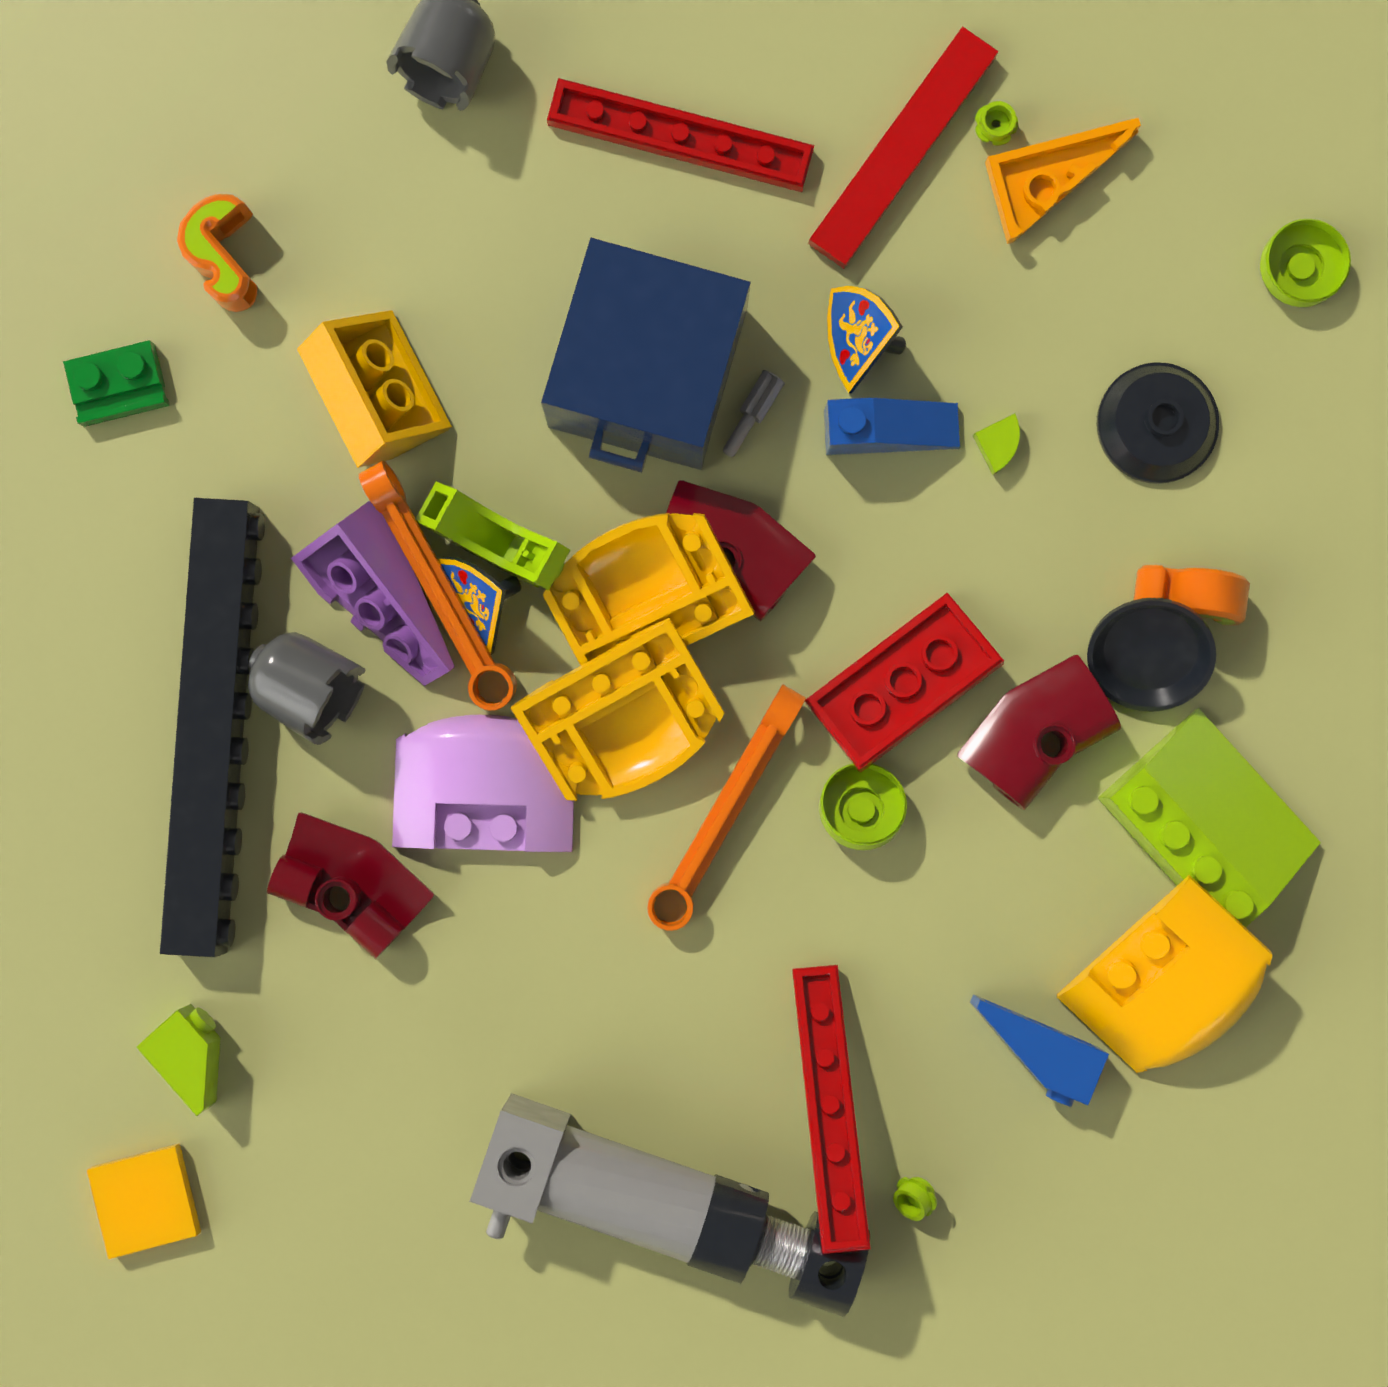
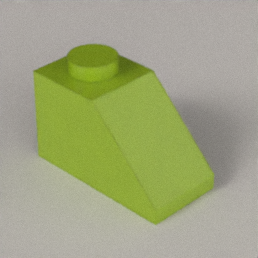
M189 1004L175 1011L136 1048L190 1110L198 1116L217 1101L221 1037L214 1030L216 1024L212 1017L202 1008L197 1007L195 1009L192 1004Z

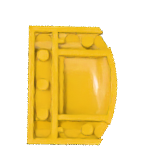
M676 513L648 516L622 524L605 532L576 552L564 564L561 574L555 579L549 591L545 590L543 593L547 605L580 665L630 639L631 635L668 618L671 619L685 645L688 646L755 613L705 514L694 513L693 516Z
M670 618L631 635L630 639L554 681L552 679L511 706L512 712L566 800L574 801L578 800L577 794L602 795L601 799L630 793L660 780L685 763L703 746L705 738L714 725L716 718L720 723L724 715L722 706Z
M1188 875L1057 994V998L1136 1073L1144 1072L1147 1069L1165 1067L1182 1061L1211 1045L1225 1034L1241 1018L1256 998L1263 983L1267 964L1270 965L1272 952L1197 881Z

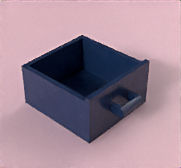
M590 237L541 401L548 428L593 440L589 453L590 459L640 473L644 469L647 455L702 470L747 313L751 282ZM602 443L634 451L638 454L635 459L603 451L601 450Z

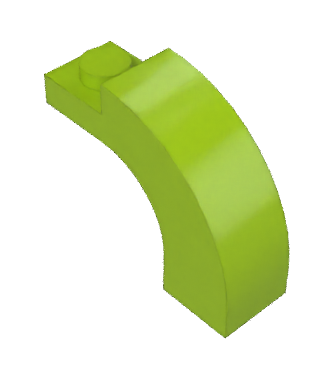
M437 481L415 518L419 524L460 548L537 588L542 587L548 591L553 581L561 574L564 561L570 552V549L559 542L521 527L486 508L459 490Z

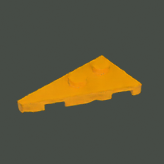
M1139 117L988 156L985 165L1007 244L1015 242L1134 138L1141 126Z

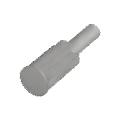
M762 370V374L740 408V412L744 415L723 448V452L730 457L735 456L754 422H762L778 393L785 385L784 381L775 374Z

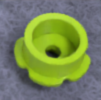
M994 101L981 107L975 116L977 123L975 132L978 138L985 143L990 141L995 146L1004 145L1011 140V135L1016 133L1018 129V118L1014 109L1003 101ZM998 121L1000 123V127H993L992 122Z
M903 1177L897 1182V1190L893 1195V1201L898 1211L906 1218L920 1221L924 1216H930L933 1210L936 1209L937 1199L934 1189L928 1181L920 1177H912L910 1179Z

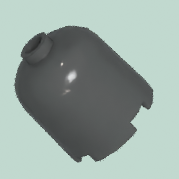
M421 0L414 9L386 61L388 71L392 75L398 71L407 80L404 89L419 100L439 109H444L446 103L449 102L456 104L459 111H463L470 104L495 44L493 23L481 8L478 0Z
M297 632L279 635L268 644L260 645L253 652L249 660L251 670L248 689L253 702L260 709L316 745H320L332 737L327 730L337 718L343 722L347 721L356 707L365 684L358 681V675L361 676L366 671L364 667L312 638Z

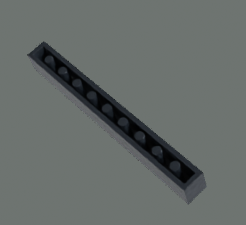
M194 498L160 942V954L215 958L226 954L228 947L233 945L236 926L234 919H230L231 901L236 900L239 889V878L237 874H233L234 855H239L242 846V831L240 828H236L238 810L243 809L245 802V785L240 783L241 765H245L249 752L248 739L243 738L244 720L250 718L252 710V697L250 693H246L247 676L251 670L249 660L254 652V649L250 648L251 630H255L258 624V606L256 603H253L254 585H259L262 574L261 560L256 558L257 540L261 541L265 532L264 515L259 513L260 508L244 500Z

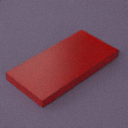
M947 592L805 699V703L861 773L1004 665V659Z

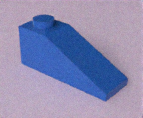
M855 398L827 400L824 409L826 455L960 448L958 403L887 398Z
M973 994L970 1001L971 1005L1035 1079L1048 1089L1047 1097L1069 1107H1072L1074 1100L1089 1105L1109 1053L1096 1045Z

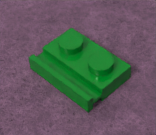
M150 340L63 361L72 402L77 410V424L83 427L170 406L164 391L165 383L156 345Z

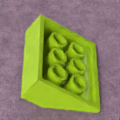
M1196 708L1098 797L1101 803L1176 886L1190 875L1245 927L1272 904L1321 843L1199 708Z

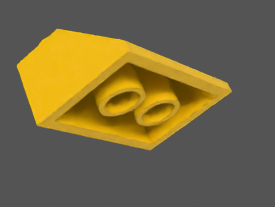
M392 310L324 321L297 348L357 468L379 463L383 460H391L448 431L452 427Z

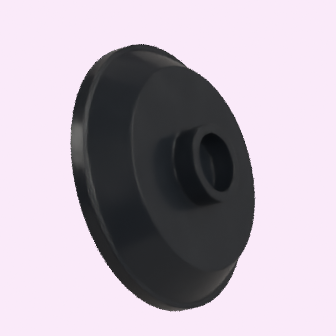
M1147 363L1124 372L1108 387L1101 399L1097 412V434L1105 455L1122 473L1141 482L1153 484L1170 483L1190 475L1209 458L1218 438L1219 413L1210 390L1195 374L1174 364Z
M1142 598L1116 607L1100 620L1089 640L1087 662L1090 672L1104 694L1113 702L1138 711H1163L1188 702L1203 690L1215 668L1216 645L1207 623L1191 608L1169 599Z

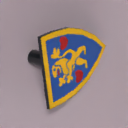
M854 286L831 288L827 313L828 342L831 358L848 393H853L884 352L897 355L904 352L906 341L903 337L897 336L903 326L884 299L872 291Z
M438 558L490 655L494 654L504 600L521 591L520 581L517 577L510 576L501 582H497L484 570L461 558Z

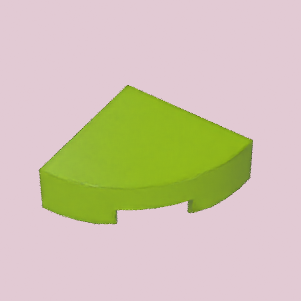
M1015 413L973 435L992 475L1003 469L1017 450L1020 428Z

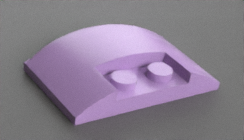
M500 715L450 717L428 723L409 735L405 733L396 739L392 847L573 852L574 800H566L517 718Z

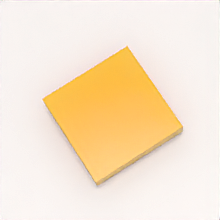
M180 1143L95 1165L87 1169L108 1259L195 1237L201 1233Z

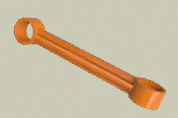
M384 460L359 473V480L364 492L376 510L384 516L471 674L468 683V692L471 700L484 710H498L504 707L515 696L517 690L516 677L507 666L495 663L411 512L406 502V494L396 474ZM495 671L507 680L509 686L508 694L501 702H489L479 694L478 681L483 673Z
M784 684L780 687L669 883L657 887L651 894L647 907L648 915L657 927L673 931L682 928L689 922L693 913L694 903L692 896L801 709L806 699L805 696ZM676 890L684 897L687 911L680 920L667 922L657 917L654 912L655 897L661 892Z

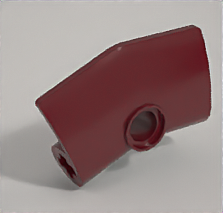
M684 480L678 481L666 513L692 516L694 513L705 514L723 551L731 554L735 559V565L732 569L755 611L753 616L761 622L783 598L790 585L816 558L815 553L756 504Z
M1073 655L1005 693L961 747L957 757L992 782L993 787L1006 799L1020 809L1026 810L1062 763L1067 762L1077 753L1116 733L1121 729V724L1112 705L1079 655ZM1048 732L1055 734L1061 743L1058 754L1052 758L1047 756L1041 748V740Z
M303 812L297 815L286 854L278 860L267 888V893L314 910L328 920H333L374 959H377L434 897L433 891L377 840ZM334 886L343 887L349 893L350 903L346 910H339L330 903L329 895Z

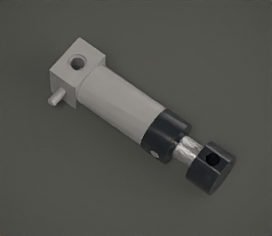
M512 1093L510 1094L500 1111L469 1201L493 1210L486 1230L489 1237L494 1239L504 1238L511 1216L533 1224L538 1210L687 1262L688 1266L740 1284L752 1264L762 1268L765 1267L766 1270H773V1272L785 1274L786 1277L789 1276L791 1278L789 1284L790 1299L845 1317L849 1312L865 1270L869 1250L822 1254L818 1212L814 1211L805 1229L804 1227L796 1226V1224L793 1225L792 1223L784 1222V1220L776 1219V1217L773 1218L767 1212L769 1193L717 1174L713 1176L567 1125L570 1113ZM517 1151L526 1154L530 1161L519 1160L513 1152ZM830 1261H834V1262H835L834 1264L829 1265V1266H824V1265H823V1264H825L826 1262H830Z

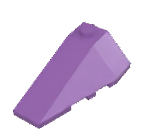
M370 501L291 558L318 595L329 604L336 600L353 615L350 622L360 631L366 627L383 641L384 652L422 685L425 686L455 667L411 565L384 516L376 510Z

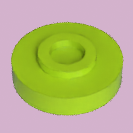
M1299 219L1283 226L1266 243L1260 260L1261 276L1267 289L1281 302L1295 307H1311L1329 299L1344 285L1351 267L1350 250L1344 237L1333 226L1316 219Z
M853 764L838 769L825 783L819 802L820 818L825 830L835 841L855 850H872L887 844L899 832L907 811L906 795L900 782L888 770L875 764L870 765L861 773Z

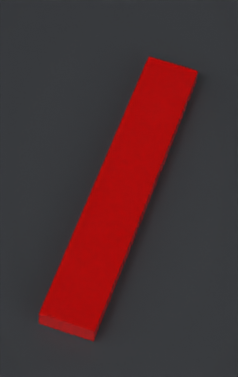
M962 26L810 237L808 244L845 269L996 59L998 50Z
M561 78L557 80L547 116V124L551 127L798 192H803L815 146Z
M838 965L792 969L822 1254L870 1250Z

